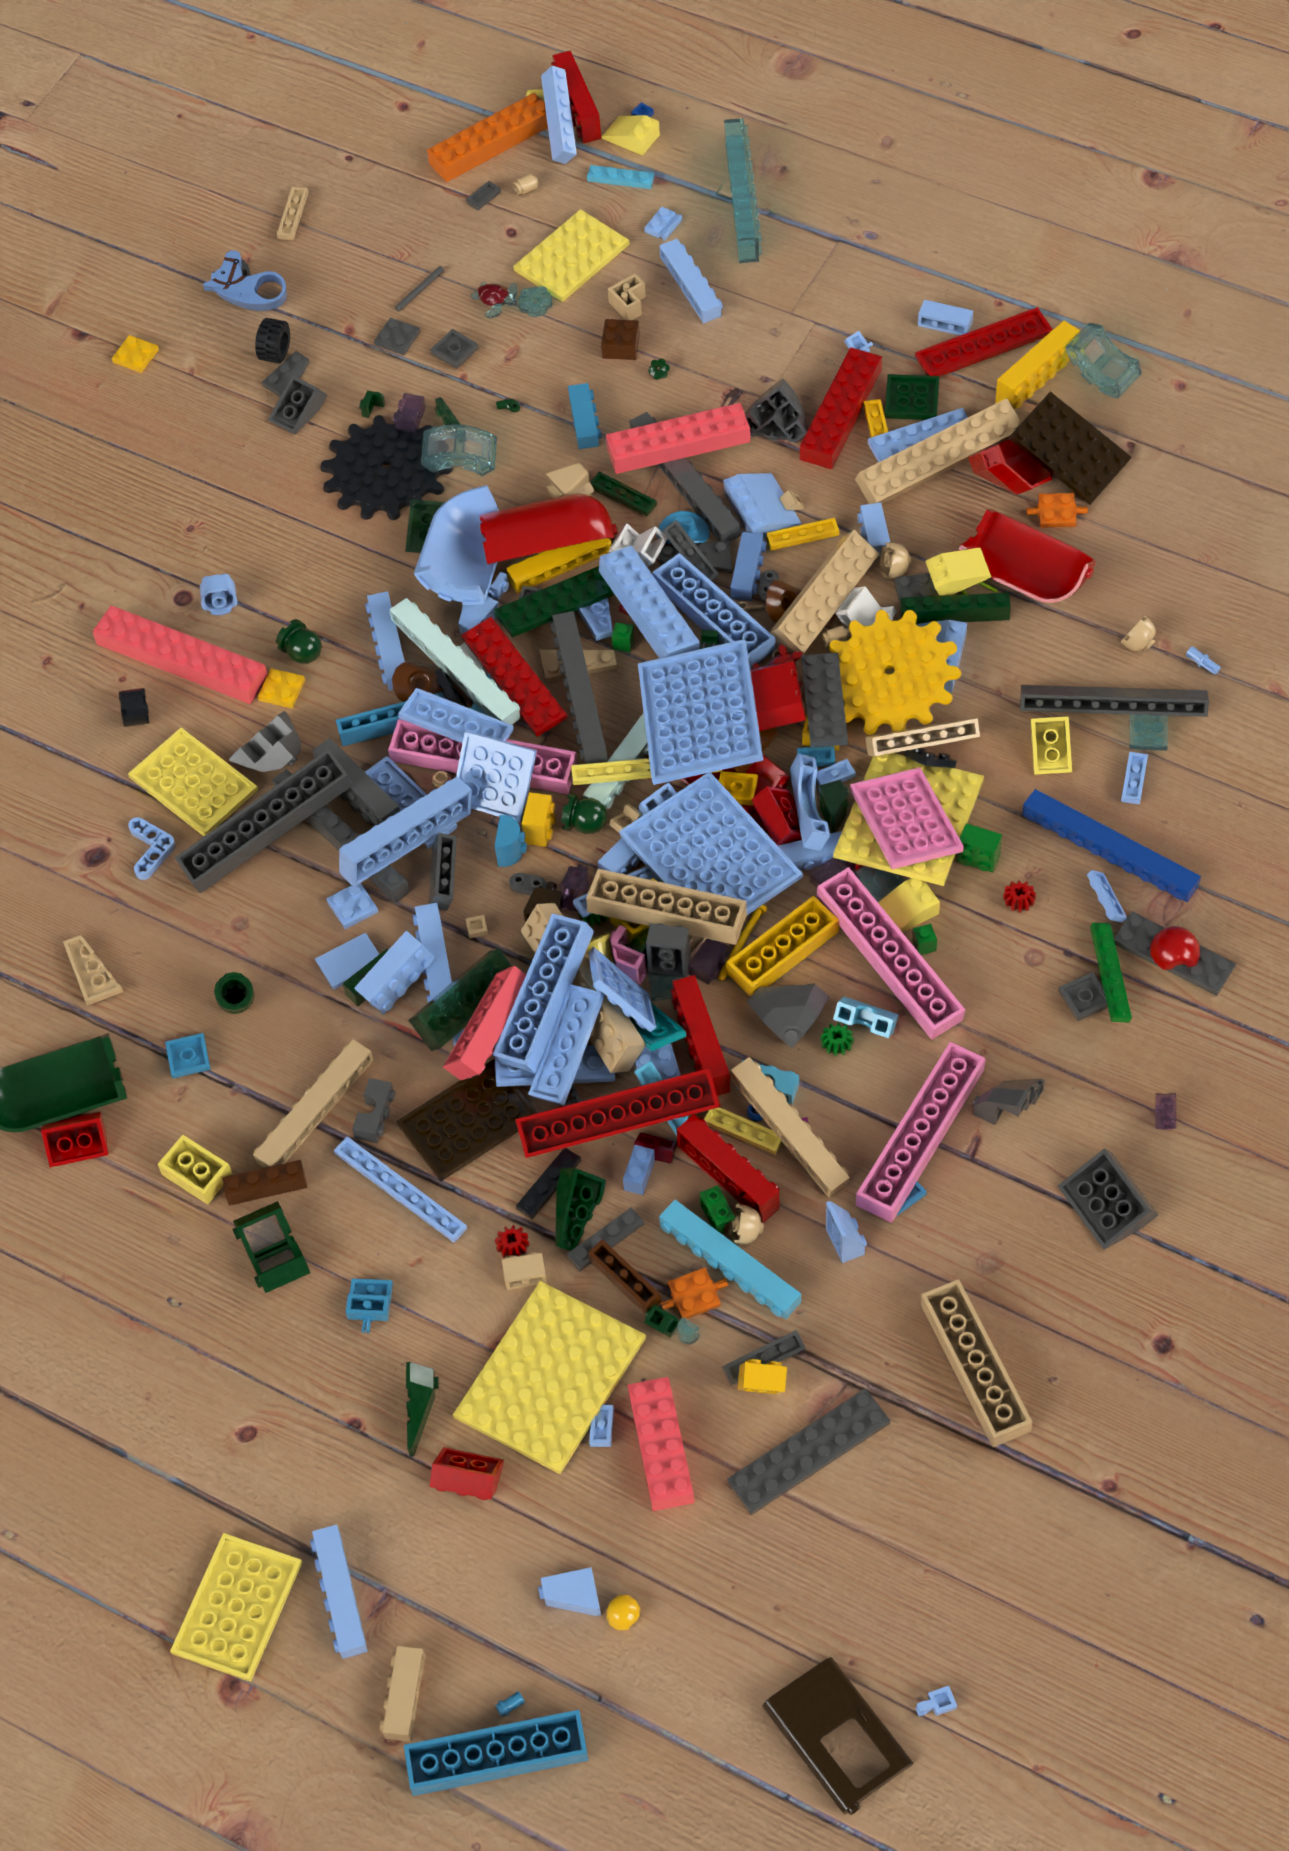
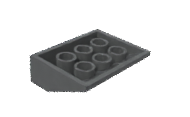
M1105 1148L1058 1185L1061 1192L1104 1250L1142 1229L1158 1216V1213L1115 1155Z

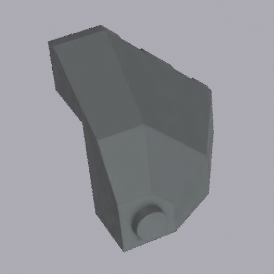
M784 378L770 387L745 412L750 427V436L753 437L756 435L767 439H783L796 443L808 431L804 409L794 390Z
M286 711L277 715L248 743L240 747L229 760L261 772L282 769L286 765L292 766L298 760L296 756L301 752L300 738Z
M815 983L775 987L764 986L759 987L746 1002L779 1038L793 1048L817 1019L829 996Z
M1040 1078L1003 1081L981 1096H976L972 1104L974 1106V1115L993 1125L996 1124L1004 1110L1019 1117L1023 1109L1027 1111L1031 1103L1036 1104L1044 1090L1045 1080Z

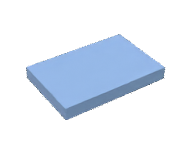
M364 933L315 958V961L332 989L335 990L377 957L379 953L368 935Z

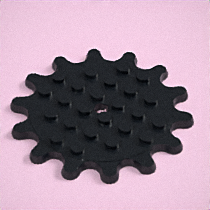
M377 415L373 419V425L366 429L359 427L357 424H351L348 428V434L350 435L348 440H332L329 444L330 451L334 452L336 457L321 462V471L333 475V478L324 483L323 490L326 493L340 492L342 494L337 503L338 508L341 510H346L353 505L360 506V516L364 520L371 519L374 513L379 510L385 511L390 520H397L403 507L410 506L415 511H422L426 507L423 501L424 495L428 493L440 495L444 492V486L437 481V478L443 474H450L453 471V466L449 462L439 460V458L449 451V445L445 441L435 443L430 441L431 437L435 434V430L431 425H425L420 429L411 428L412 420L409 416H402L395 424H387L383 416ZM383 464L390 465V467L384 468Z

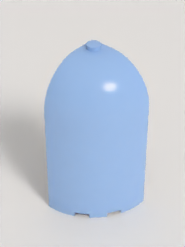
M487 485L464 491L446 501L434 514L414 575L427 590L431 589L438 594V597L451 602V600L462 602L463 605L484 604L497 562L495 564H487L483 546L486 538L481 534L480 523L482 521H480L479 517L480 514L499 510Z

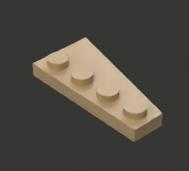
M539 650L546 682L565 678V674L561 675L559 664H562V661H558L556 650ZM583 650L588 674L617 669L614 650Z
M81 935L63 941L87 1006L123 992L122 987L115 981L112 974L108 972L102 961L98 959Z

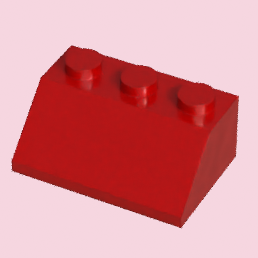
M766 786L751 799L755 811L762 819L763 826L767 829L770 838L777 846L802 840L796 804L790 790Z
M101 1111L62 1119L41 1127L49 1167L109 1155L106 1130Z
M443 1447L432 1463L430 1487L442 1492L451 1491L461 1496L470 1495L480 1500H491L497 1490L504 1459Z

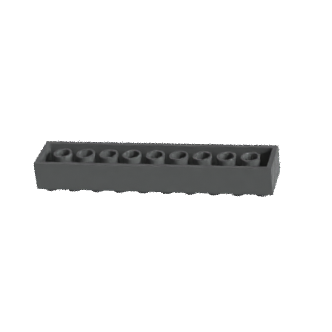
M327 749L180 853L175 859L194 887L202 893L349 789L354 783L330 749Z

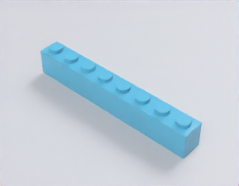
M674 1200L659 1216L660 1227L664 1232L673 1234L680 1244H686L696 1256H702L712 1268H718L728 1280H734L744 1292H750L754 1295L757 1302L770 1307V1310L776 1316H781L786 1320L801 1303V1293L677 1200Z

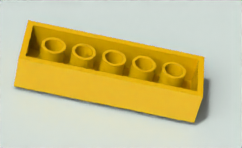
M1065 320L1062 321L997 379L995 403L1007 398L1014 410L1020 408L1023 402L1031 398L1036 390L1041 389L1045 382L1052 379L1071 359L1076 358L1079 353L1080 330Z
M812 896L726 962L727 974L751 997L759 987H769L839 932V919L816 897Z

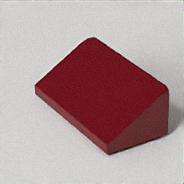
M640 1132L634 1142V1146L638 1145L653 1149L655 1160L670 1164L678 1142Z

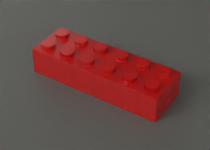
M571 50L552 55L553 62H551V66L565 69L572 123L573 127H576L577 137L581 138L583 144L602 139L600 114Z
M692 975L672 981L673 989H670L671 1003L673 1009L677 1010L679 1026H682L686 1032L684 1041L685 1043L688 1042L689 1056L691 1059H694V1070L698 1071L711 1067L718 1096L731 1092L730 1073L696 976Z
M693 1114L676 1129L678 1148L740 1204L754 1208L759 1213L762 1223L766 1222L780 1209L779 1187L774 1182H769L760 1169L752 1167L750 1161L745 1156L741 1157L732 1144H727L722 1140V1136L716 1130L712 1131L703 1118H698Z

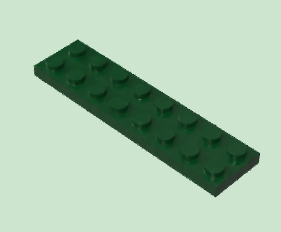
M599 566L498 607L494 609V615L513 638L553 621L552 615L571 611L575 612L581 607H587L615 594L600 574Z

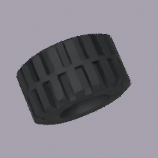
M265 318L260 323L256 334V355L259 360L282 363L290 345L289 324L287 321Z

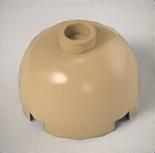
M886 542L887 546L882 547L880 554V566L884 568V572L881 571V575L883 578L901 577L906 573L908 567L911 566V556H909L908 551L903 545Z
M1144 615L1120 643L1132 651H1141L1145 647L1149 649L1155 642L1153 638L1156 634V628L1152 621Z
M736 1204L734 1208L738 1209L736 1213H733L735 1220L729 1222L728 1235H732V1240L730 1241L734 1244L748 1245L753 1243L758 1235L762 1234L764 1224L761 1222L759 1213L754 1208L743 1204Z

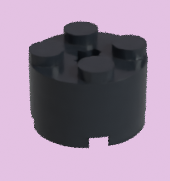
M145 688L119 691L124 727L149 724Z

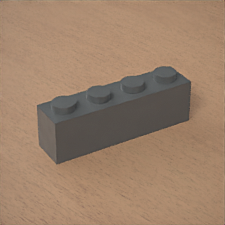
M438 833L432 845L429 904L437 903L439 910L447 911L453 900L457 836Z

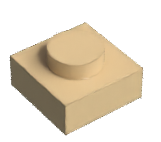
M484 915L465 919L469 938L488 935Z

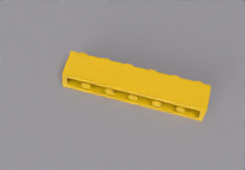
M609 538L542 552L507 567V578L518 594L521 592L523 585L534 587L610 553L611 540Z

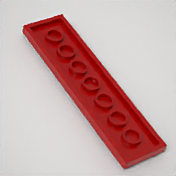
M1036 307L915 352V358L927 376L941 377L1043 339L1053 329L1039 308Z
M492 617L461 634L462 640L500 690H504L509 699L518 704L520 716L536 737L568 718L562 707Z

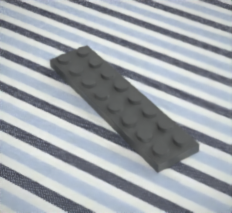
M865 1388L727 1478V1482L749 1513L753 1515L889 1425L890 1419Z

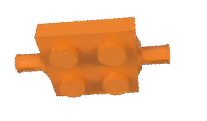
M1074 493L1039 494L1037 508H1027L1026 513L1027 515L1038 516L1040 528L1076 527L1077 514H1088V507H1077Z
M705 1267L668 1281L667 1285L671 1292V1299L660 1302L663 1310L675 1307L683 1321L720 1307L721 1303L717 1296V1290L728 1286L725 1278L713 1282Z

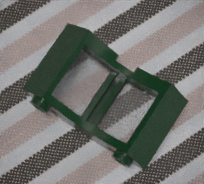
M278 1201L233 1221L235 1228L232 1229L237 1240L241 1239L257 1275L254 1277L258 1288L263 1287L265 1293L310 1274L308 1265L293 1235L289 1236V1233L292 1231Z

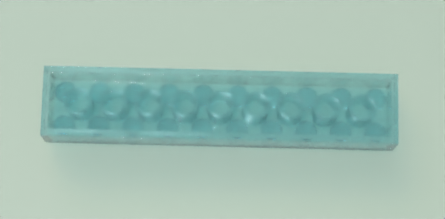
M744 118L724 120L725 149L739 263L759 262V255H762V247L759 243H762L761 233L758 232L760 231V221L756 220V218H759L758 208H755L757 206V197L753 196V194H756L755 184H752L754 182V173L750 172V170H753L752 160H749L751 158V149L747 148L750 146L749 136L746 137L748 135V125H744Z

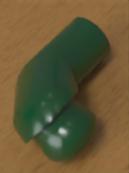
M513 399L496 401L497 410L505 408L511 412H518L520 410V404Z

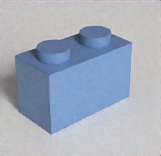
M638 1145L634 1146L623 1178L625 1191L644 1195L655 1162L653 1149Z

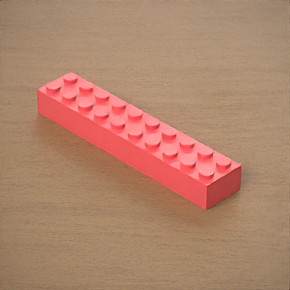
M112 605L92 631L97 645L248 704L252 703L268 675L266 666L262 663Z

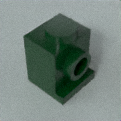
M655 1304L647 1311L646 1319L644 1320V1323L671 1338L680 1322V1319Z

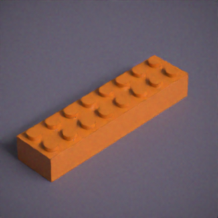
M535 92L427 149L429 164L446 182L460 176L547 129L545 103Z

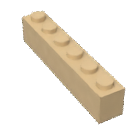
M966 718L868 736L865 739L868 755L879 756L980 737L978 718Z

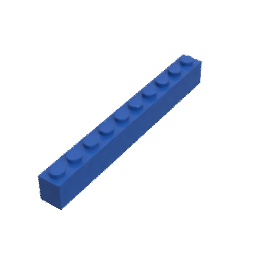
M1034 789L1023 804L1022 815L1028 820L1035 821L1043 828L1052 830L1060 837L1067 838L1077 846L1084 847L1092 854L1099 855L1109 863L1116 864L1126 872L1140 877L1143 881L1157 886L1158 889L1174 895L1179 900L1188 903L1199 887L1200 875L1037 789Z

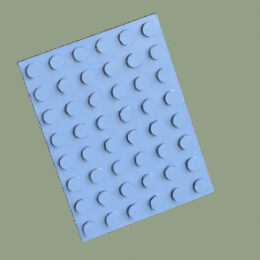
M745 639L638 663L653 785L763 761Z
M711 772L706 773L619 831L622 839L660 882L745 900L747 915L803 878V873Z

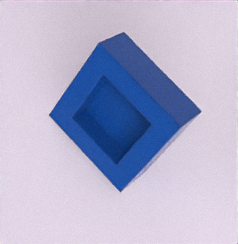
M642 102L631 111V116L646 115L651 117L654 114V109Z

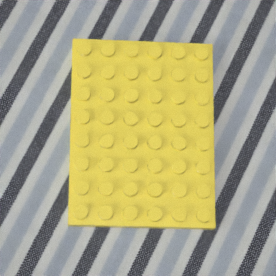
M895 753L873 756L863 781L920 767L960 838L965 824H968L983 784V775L955 768L925 766ZM855 801L834 850L833 858L944 886L956 854L891 869Z
M540 1281L453 1413V1417L550 1470L561 1474L591 1427L592 1420L598 1415L601 1406L606 1403L645 1341L646 1334Z

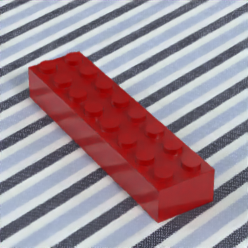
M852 347L849 348L800 445L801 461L833 469L863 409V401H867L882 371V356Z

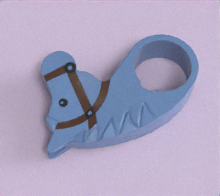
M234 250L226 253L221 268L211 274L210 281L203 284L205 291H213L224 300L248 310L267 311L276 309L287 298L285 281L276 272L267 271L247 277L242 276L241 255L238 251ZM265 282H276L282 287L280 295L273 299H264L257 294V291Z

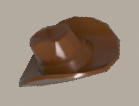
M774 580L766 592L765 603L769 617L777 623L801 590L784 582Z
M403 662L396 667L392 677L393 690L397 698L402 702L407 701L416 688L431 694L444 693L443 688L441 689L436 682L438 677L435 671L439 668L419 662Z

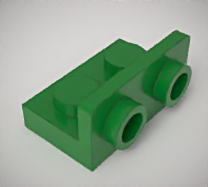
M715 1186L700 1192L699 1204L711 1227L724 1234V1226L734 1221L735 1216L720 1187Z

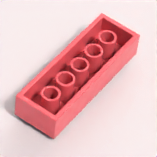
M511 966L496 973L443 1066L444 1069L462 1081L477 1074L480 1075L485 1069L484 1063L494 1053L495 1049L493 1047L499 1041L526 977L524 972L516 966Z
M669 1377L627 1385L652 1511L694 1503V1493Z

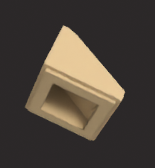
M791 490L786 491L780 497V501L786 510H803L805 508L800 497Z

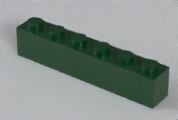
M1009 593L904 597L900 598V619L907 610H912L917 615L916 624L943 620L960 622L1010 620Z

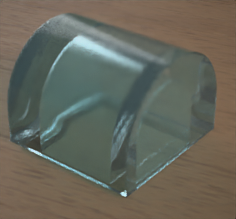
M682 1317L677 1326L679 1340L683 1344H693L700 1337L699 1327Z

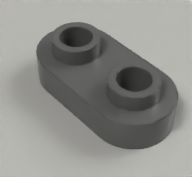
M767 570L762 573L758 589L760 601L765 603V591H767L769 585L774 580L779 581L777 572Z
M516 873L511 876L509 883L513 892L531 895L534 888H545L546 880L539 876Z

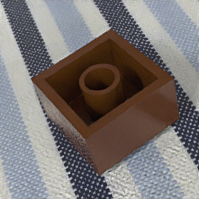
M605 319L601 342L602 358L636 360L640 336L639 321Z

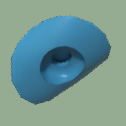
M690 511L672 513L665 517L658 527L663 532V529L677 520L695 544L708 541L710 535L709 527L704 519ZM668 539L665 544H672Z

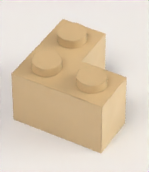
M636 273L608 288L609 303L625 320H633L642 315L640 300L646 297L645 283Z

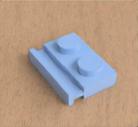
M661 207L644 227V231L654 237H661L665 241L682 221V215H677L676 212Z

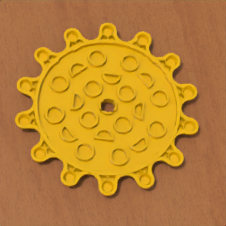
M878 610L875 615L874 624L863 626L860 622L854 620L849 624L848 629L852 637L848 641L833 640L830 642V652L838 653L844 708H846V723H849L854 718H862L865 723L863 730L867 735L875 734L878 727L882 724H889L893 732L906 730V722L913 718L919 720L924 725L930 724L933 720V716L930 713L931 705L934 703L948 705L952 702V694L944 689V685L949 680L960 678L961 670L956 666L948 665L946 661L950 655L956 653L957 645L952 641L940 643L936 640L937 635L941 631V625L938 622L932 621L924 627H919L916 625L917 615L912 610H907L898 621L890 620L886 611ZM894 668L895 671L893 674L888 675L885 673V670Z

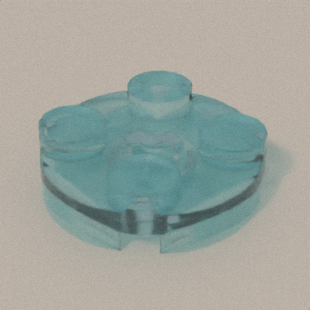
M540 286L521 290V295L518 299L521 312L524 311L531 317H539L546 314L549 308L551 309L552 297L546 287Z

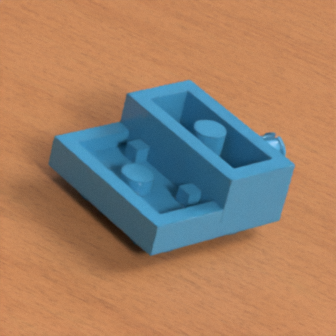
M352 1278L350 1294H348L346 1316L347 1319L363 1321L361 1332L370 1333V1325L373 1321L389 1320L393 1288L392 1280Z

